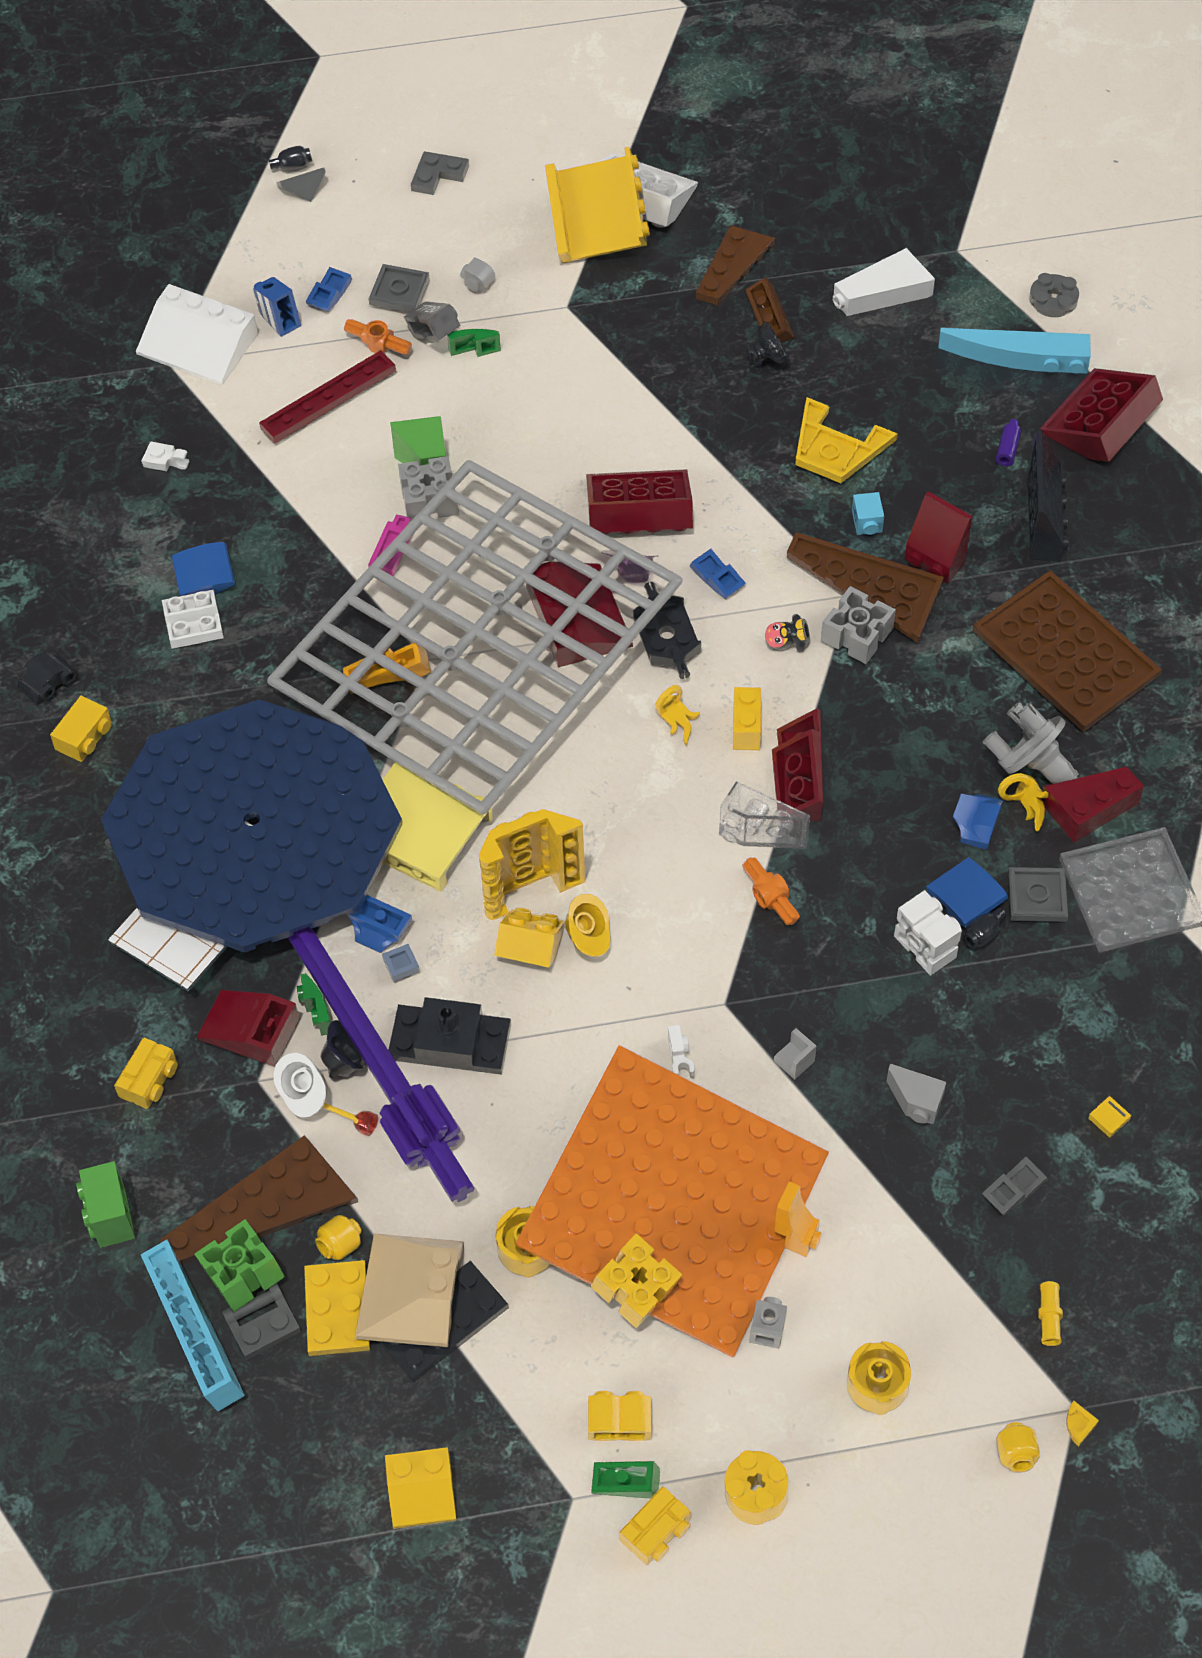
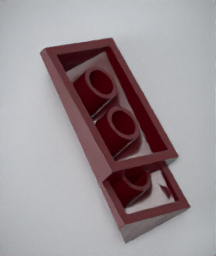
M816 708L777 729L778 746L772 749L777 814L778 821L781 823L821 821L823 806L820 709Z

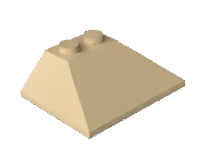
M374 1234L355 1335L356 1339L448 1347L452 1321L451 1304L456 1272L460 1269L463 1241Z

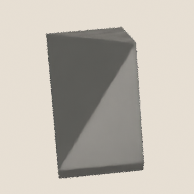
M323 167L276 182L277 187L311 202L325 175V168Z

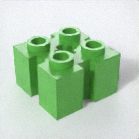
M246 1219L225 1232L228 1237L220 1244H217L214 1240L195 1253L205 1273L215 1287L218 1288L233 1312L254 1299L252 1292L260 1286L265 1291L285 1277L275 1258L264 1243L260 1241Z

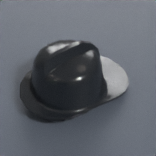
M334 1020L331 1022L327 1031V1041L320 1055L322 1062L328 1068L329 1077L331 1079L338 1075L346 1077L356 1070L364 1069L365 1062L340 1021Z

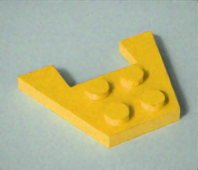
M807 397L795 465L842 483L897 440V433L874 425L864 442L821 425L829 413V407Z

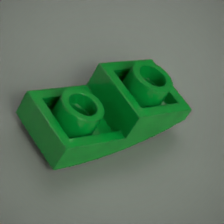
M306 973L301 974L302 985L297 986L299 1003H305L306 1012H311L313 1026L319 1025L321 1036L327 1035L330 1019L323 996L313 980Z

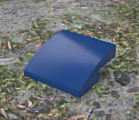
M225 542L204 544L172 555L180 596L207 590H213L215 595L235 585Z
M969 857L926 886L927 893L931 897H935L946 907L947 915L954 917L965 928L974 918L980 914L988 913L1008 899V894L996 880Z

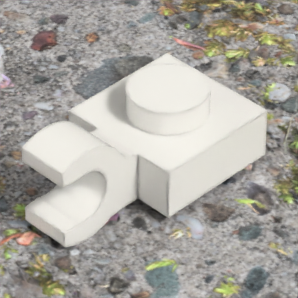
M150 442L142 458L143 467L167 471L169 466L186 469L190 461L185 459L187 451L182 449L175 450L172 445Z
M680 1025L668 1026V1043L673 1065L672 1072L679 1075L680 1068H687L690 1077H694V1063L684 1056L685 1052H689L687 1035H681Z

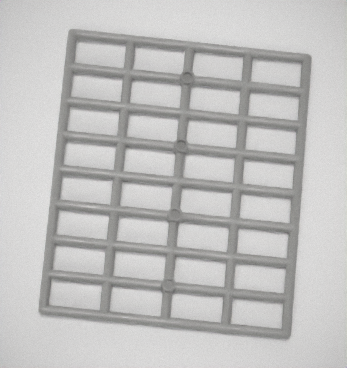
M467 460L268 677L267 683L329 722L342 726L363 740L365 744L478 813L486 814L679 588L683 579L676 573L471 460ZM470 472L511 494L496 513L454 490ZM446 498L488 521L472 539L430 517ZM522 500L563 524L552 537L544 536L539 538L508 521L505 517ZM422 524L464 547L448 566L406 543ZM497 526L539 549L538 553L523 569L481 545ZM572 529L616 552L600 571L557 548ZM398 551L440 574L424 593L381 570ZM474 553L515 576V579L504 591L497 590L491 592L459 574L457 571ZM625 558L669 582L653 601L609 577ZM556 559L592 580L575 599L536 577L533 573L544 561ZM373 578L378 579L415 601L399 621L357 597ZM449 580L492 604L475 624L433 600L434 596ZM525 582L568 606L552 626L508 602ZM601 585L646 609L629 629L586 605V602ZM348 605L353 606L390 628V631L374 648L332 624ZM426 607L464 629L467 633L455 646L443 648L409 628L408 625ZM508 613L543 633L544 636L526 654L485 630V627L496 615ZM577 613L584 615L622 637L606 657L561 632ZM324 632L366 656L349 676L306 652ZM399 635L404 636L443 659L426 679L383 655ZM476 638L481 639L520 662L504 682L460 658L462 653ZM553 640L598 665L582 685L537 660ZM298 660L340 684L323 705L281 680ZM376 662L418 688L405 703L397 702L393 704L361 685L358 681ZM529 668L574 693L557 714L513 689L514 685ZM460 669L494 689L495 692L477 711L435 686L447 670L455 671ZM349 691L354 692L392 715L391 719L376 736L371 735L332 711ZM427 693L470 718V721L454 739L449 738L410 714ZM505 696L549 722L532 743L488 717ZM480 725L524 751L507 772L463 746ZM410 726L442 745L445 749L427 769L385 743L397 727ZM455 754L500 780L482 801L437 775Z

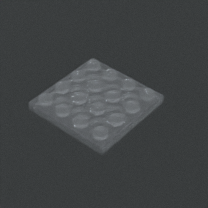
M1165 827L1060 853V863L1065 868L1066 877L1099 953L1202 926L1201 905Z

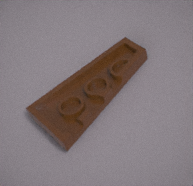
M730 225L696 291V299L719 305L736 287V283L740 278H744L749 273L754 263H758L763 258L764 253L768 249H772L775 245V238Z

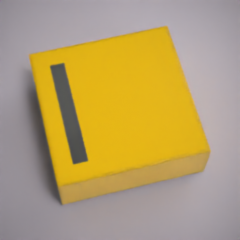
M1109 1096L1089 1114L1088 1119L1111 1138L1130 1120L1131 1115Z

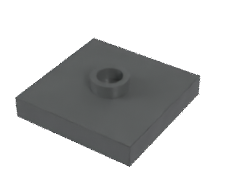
M382 264L368 299L369 305L404 312L412 311L420 304L429 281V272Z
M1009 867L1010 921L1067 922L1068 906L1065 868Z

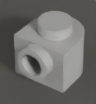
M474 257L469 264L462 268L460 277L464 279L465 286L470 290L483 292L495 278V272L490 265Z

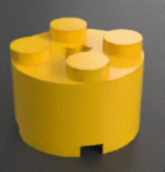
M529 1206V1208L515 1207L508 1210L500 1218L496 1229L497 1253L501 1263L509 1271L528 1278L544 1271L551 1265L515 1246L535 1206Z
M881 1341V1343L869 1342L860 1346L851 1357L847 1375V1391L853 1401L862 1409L877 1415H884L900 1406L907 1396L911 1380V1368L907 1355L900 1347L886 1341Z
M750 1450L743 1451L730 1463L724 1480L725 1497L734 1516L752 1525H760L763 1522L779 1517L788 1501V1476L785 1466L769 1453ZM756 1485L762 1486L758 1487L756 1491L751 1489V1487H755Z

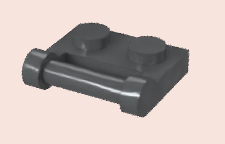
M277 1283L235 1312L230 1307L221 1311L245 1360L301 1332ZM272 1302L276 1303L277 1308L239 1326L237 1320Z

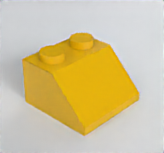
M448 1447L385 1455L393 1529L456 1521Z

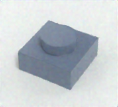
M409 944L382 954L383 961L393 982L420 972L419 965Z

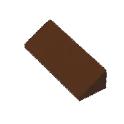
M764 277L745 289L759 326L765 321L768 322L780 342L793 339L794 335L773 284Z

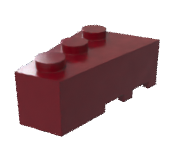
M1127 767L1046 785L1043 792H1048V798L1041 799L1045 810L1072 841L1076 842L1138 805L1144 785Z

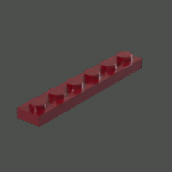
M380 350L260 421V429L275 444L394 373L396 365Z

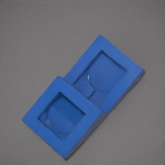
M329 267L321 283H315L306 300V304L328 312L347 290L352 281L351 274Z
M712 549L703 553L690 564L692 570L712 590L725 599L746 584L730 564L725 566Z

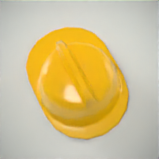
M580 894L575 897L570 903L569 911L566 915V931L577 949L582 953L592 957L601 956L610 947L608 910L604 903L594 895Z

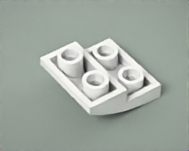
M213 590L200 591L195 594L162 600L172 649L224 638Z

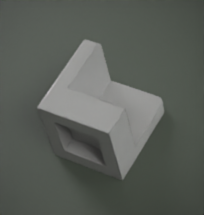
M795 1028L791 1032L790 1042L774 1056V1062L795 1080L815 1062L816 1045Z

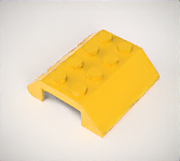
M541 809L536 812L525 813L521 818L509 823H501L494 829H491L479 853L485 916L490 920L506 916L509 911L504 903L505 894L549 876L552 877L560 893L585 883L584 838L581 820Z

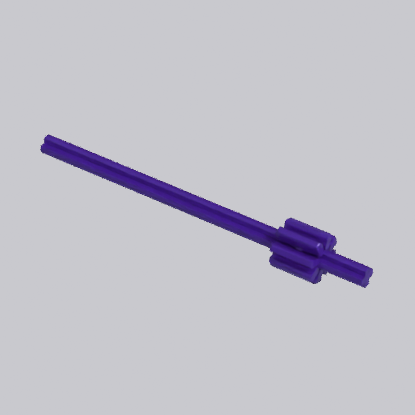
M306 927L293 932L294 935L288 937L289 941L390 1102L389 1105H384L380 1111L382 1117L380 1124L403 1162L409 1167H413L416 1163L419 1168L429 1165L451 1202L465 1200L467 1194L474 1191V1186L449 1148L458 1144L460 1140L458 1135L460 1127L440 1095L432 1085H427L423 1088L421 1084L412 1086L409 1084L313 929Z

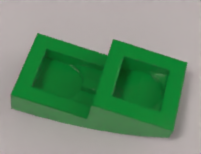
M464 329L452 331L447 335L448 350L451 356L475 350L477 357L501 351L500 334L496 330Z

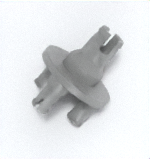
M1018 702L1007 712V715L1023 730V737L1015 747L1010 748L996 731L990 733L982 742L999 759L998 763L1008 774H1012L1027 765L1030 769L1039 770L1052 784L1076 779L1079 775L1071 763L1060 753L1058 741L1055 739L1064 728L1065 720L1061 716L1046 720L1031 702L1024 707L1021 702Z

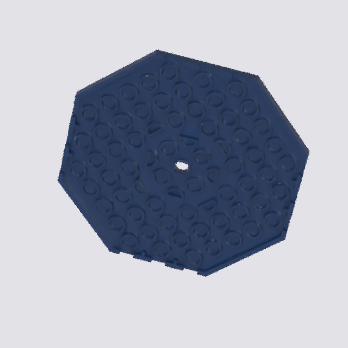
M260 699L150 735L101 818L104 831L108 836L118 864H120L141 917L242 952L256 949V945L270 940L273 943L294 935L293 932L306 927L312 929L329 923L331 918L346 913L348 916L357 913L402 826V818L363 740L340 725ZM255 817L259 820V823L253 826H248L244 823V821L254 819Z

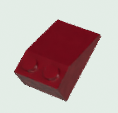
M928 491L924 496L906 543L904 560L925 572L944 577L943 582L948 584L965 564L972 516Z

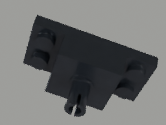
M424 997L423 1007L398 1004L388 1050L394 1060L398 1062L502 1075L511 1028V1018L483 1015L481 1004Z

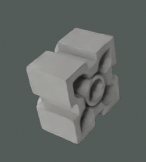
M448 456L428 459L429 464L419 466L418 461L398 464L407 517L413 520L452 477ZM446 498L432 514L437 513L438 518L458 515V505Z
M850 586L839 600V608H833L822 622L821 641L838 650L844 646L848 648L849 656L867 664L877 651L878 641L883 643L894 628L896 609L878 600L875 604L868 602L867 594Z

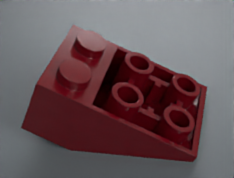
M221 990L196 1038L197 1040L275 1067L299 1020L296 1003L266 993Z

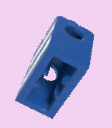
M270 277L263 282H257L253 286V293L261 316L280 337L301 326L291 288L275 277Z

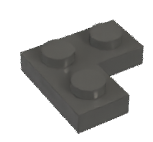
M424 151L411 182V191L434 195L440 178L463 182L469 168V159Z

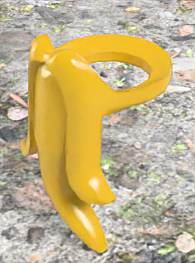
M672 685L658 697L655 708L659 715L671 726V735L676 734L677 725L684 730L683 741L687 745L691 732L689 720H696L700 712H691L681 702L682 688L679 685Z
M1017 773L1008 776L1000 783L998 794L1007 801L1020 800L1027 810L1026 820H1031L1035 817V830L1039 831L1045 813V807L1041 798H1048V792H1042L1034 778L1027 774ZM1021 781L1014 795H1007L1005 793L1009 785Z

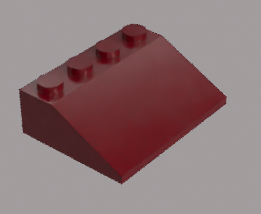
M1094 368L1039 430H1042L1045 436L1088 459L1109 462L1163 401L1156 375Z
M687 469L586 474L589 526L605 535L610 532L632 534L636 531H647L656 533L667 529L685 531L688 528H693V501Z
M550 561L542 563L533 573L536 577L575 599L592 580L562 562ZM585 563L598 571L602 569L599 563ZM526 583V588L538 619L552 626L568 606ZM601 585L586 602V605L626 627L612 591ZM577 613L561 631L601 655L608 654L622 638L580 613ZM555 640L549 645L558 668L588 660ZM633 642L627 648L633 647Z

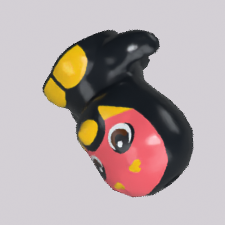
M794 614L792 622H774L770 624L765 631L767 644L773 649H782L796 644L797 651L802 652L805 649V644L810 641L807 621L802 619L800 615Z

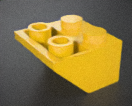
M526 908L512 909L499 923L494 956L550 967L556 958L565 928V921L560 920L554 914L545 913L541 916L532 914V911Z

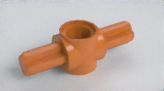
M347 319L345 322L344 331L362 338V342L367 344L369 350L373 353L380 350L385 352L388 349L404 355L410 353L412 343L394 336V332L388 329L387 324L381 320L371 321L367 325L353 319Z
M755 857L748 858L742 864V867L754 882L752 891L759 905L764 909L767 907L769 910L774 909L786 925L795 924L800 916L788 900L790 892L785 880L778 873L775 875L772 872L767 873Z

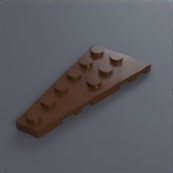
M304 1135L159 1241L162 1243L168 1240L181 1265L197 1260L195 1253L215 1240L217 1244H220L228 1237L225 1232L246 1219L259 1238L302 1223L308 1217L320 1213L324 1215L333 1212L332 1209L358 1203V1199Z

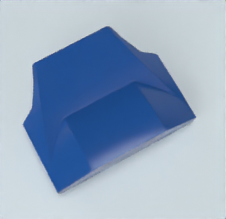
M961 793L953 815L961 830V842L987 850L1004 800L980 794L968 795Z
M369 895L366 896L359 911L349 915L354 925L355 942L379 953H382L391 943L399 941L412 922L411 914Z

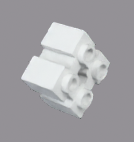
M924 890L898 908L897 920L899 923L895 926L894 937L908 952L911 950L916 955V961L931 976L957 957V945L960 941L962 930L959 922L954 917H949L947 914L943 915L941 903Z

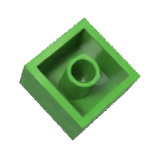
M115 1161L79 1170L81 1182H77L76 1187L79 1198L83 1202L82 1216L85 1226L88 1227L90 1238H96L100 1248L135 1239L125 1187Z

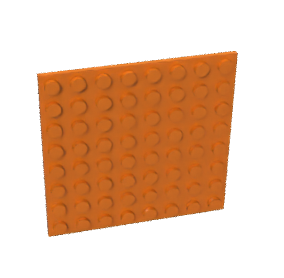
M618 1045L515 1246L592 1285L598 1273L612 1259L615 1261L620 1250L637 1233L655 1249L651 1257L658 1263L665 1258L682 1274L676 1286L661 1302H657L649 1315L733 1358L754 1315L756 1302L761 1300L785 1248L786 1236L775 1232L778 1203L789 1181L800 1186L801 1197L804 1204L806 1203L829 1151ZM634 1277L632 1279V1281L636 1284H638V1282L640 1281L639 1279Z

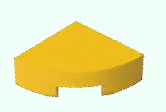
M1073 1401L1067 1413L1066 1426L1071 1439L1079 1447L1098 1424L1099 1420Z

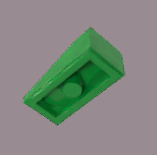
M654 1461L594 1462L591 1493L596 1495L652 1498L659 1490L660 1468Z

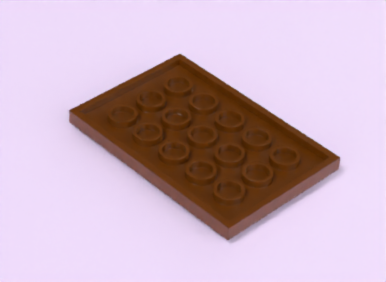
M1051 570L973 624V631L1082 732L1089 729L1153 682L1162 672L1159 666Z

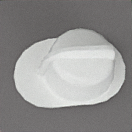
M289 1053L285 1055L275 1066L273 1073L274 1084L294 1115L302 1118L311 1117L318 1113L326 1098V1086L321 1072L303 1054Z

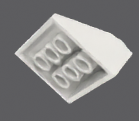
M612 153L601 161L623 156ZM638 162L639 169L635 170L636 177H640L643 191L639 192V197L644 200L646 214H642L643 219L651 221L652 225L656 227H667L676 220L696 189L698 182Z
M169 284L156 301L137 347L136 354L223 385L258 335L255 315Z

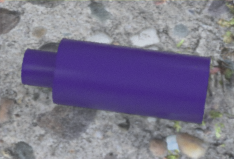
M1015 419L1010 420L1009 424L1003 427L996 455V462L1001 466H1011L1015 460L1021 435L1019 422Z

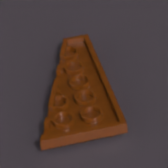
M795 532L787 550L786 558L843 595L851 586L867 594L868 602L875 604L878 600L896 609L894 628L917 643L919 642L943 584L944 577Z

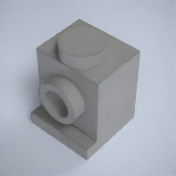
M765 1297L764 1301L757 1300L750 1329L749 1343L779 1349L787 1312V1306L782 1305L780 1299ZM764 1316H765V1317L774 1318V1319H773V1320H766V1319L764 1318Z

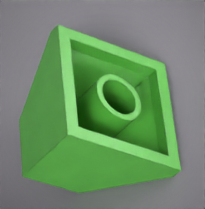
M441 416L390 422L394 457L401 463L418 461L419 466L429 464L428 459L446 456Z

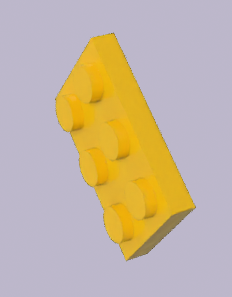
M365 1260L304 1266L309 1356L369 1351L370 1340L356 1339L355 1336L366 1281Z

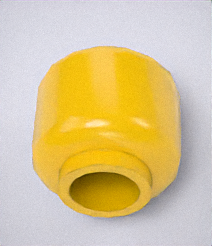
M337 1215L319 1227L315 1240L316 1246L325 1258L341 1260L359 1247L361 1228L354 1219Z
M1013 1422L1007 1424L998 1433L996 1442L1001 1463L1014 1472H1025L1032 1469L1040 1458L1035 1430L1020 1422Z

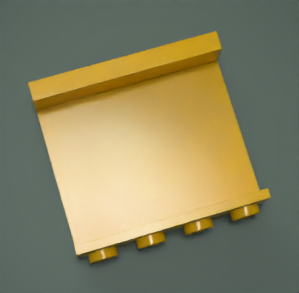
M629 147L624 148L626 156L559 171L554 163L545 165L557 250L562 263L647 245L646 236H650L647 221L643 222L642 214H646L644 200L639 197V192L643 191L641 179L636 177L635 171L639 169L637 155H632Z

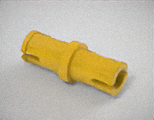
M1051 1281L1040 1284L1041 1308L1038 1310V1317L1041 1319L1042 1344L1057 1346L1061 1344L1060 1320L1063 1318V1310L1059 1304L1060 1286L1058 1283Z

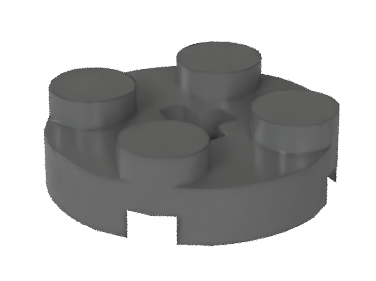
M1041 273L1031 286L1029 301L1031 305L1034 304L1037 307V312L1044 316L1062 317L1065 315V312L1070 310L1072 312L1077 307L1079 299V289L1076 286L1077 281L1073 277ZM1051 294H1057L1056 298L1051 297Z

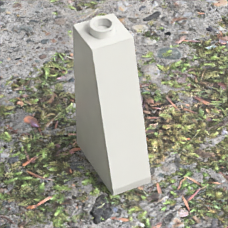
M905 248L835 283L833 302L838 309H841L849 316L924 299L933 295L935 278Z

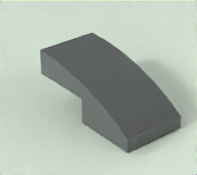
M1025 1157L1007 1175L1003 1173L982 1195L1004 1216L1032 1195L1048 1179Z

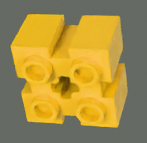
M637 1233L620 1250L615 1261L612 1259L598 1273L591 1285V1288L606 1302L610 1303L613 1298L622 1306L618 1312L635 1328L653 1311L657 1302H661L682 1276L665 1258L658 1263L651 1257L655 1249ZM633 1277L640 1280L638 1284L632 1281Z

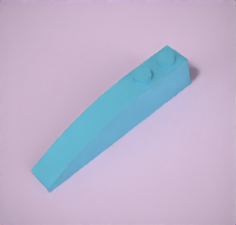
M959 328L940 329L938 348L988 364L1031 371L1088 373L1091 358L1090 334Z
M165 1240L141 1254L204 1397L217 1411H220L245 1396L216 1332L170 1242Z

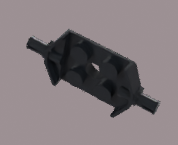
M648 582L644 585L648 599L653 601L659 595L655 583L650 582L649 585ZM672 595L639 634L650 663L673 666V668L677 669L679 678L684 679V675L685 678L690 676L686 662L701 651V640L698 641L684 607V598ZM637 606L633 610L634 621H636L646 609ZM664 632H670L674 636L672 638L665 639L660 635Z

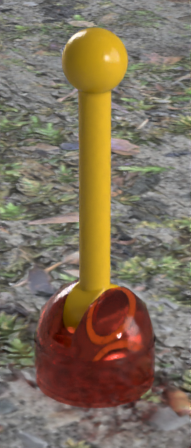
M325 1102L321 1107L353 1120L355 1129L366 1136L372 1135L376 1129L378 1115L373 1112L364 1110L354 1115Z

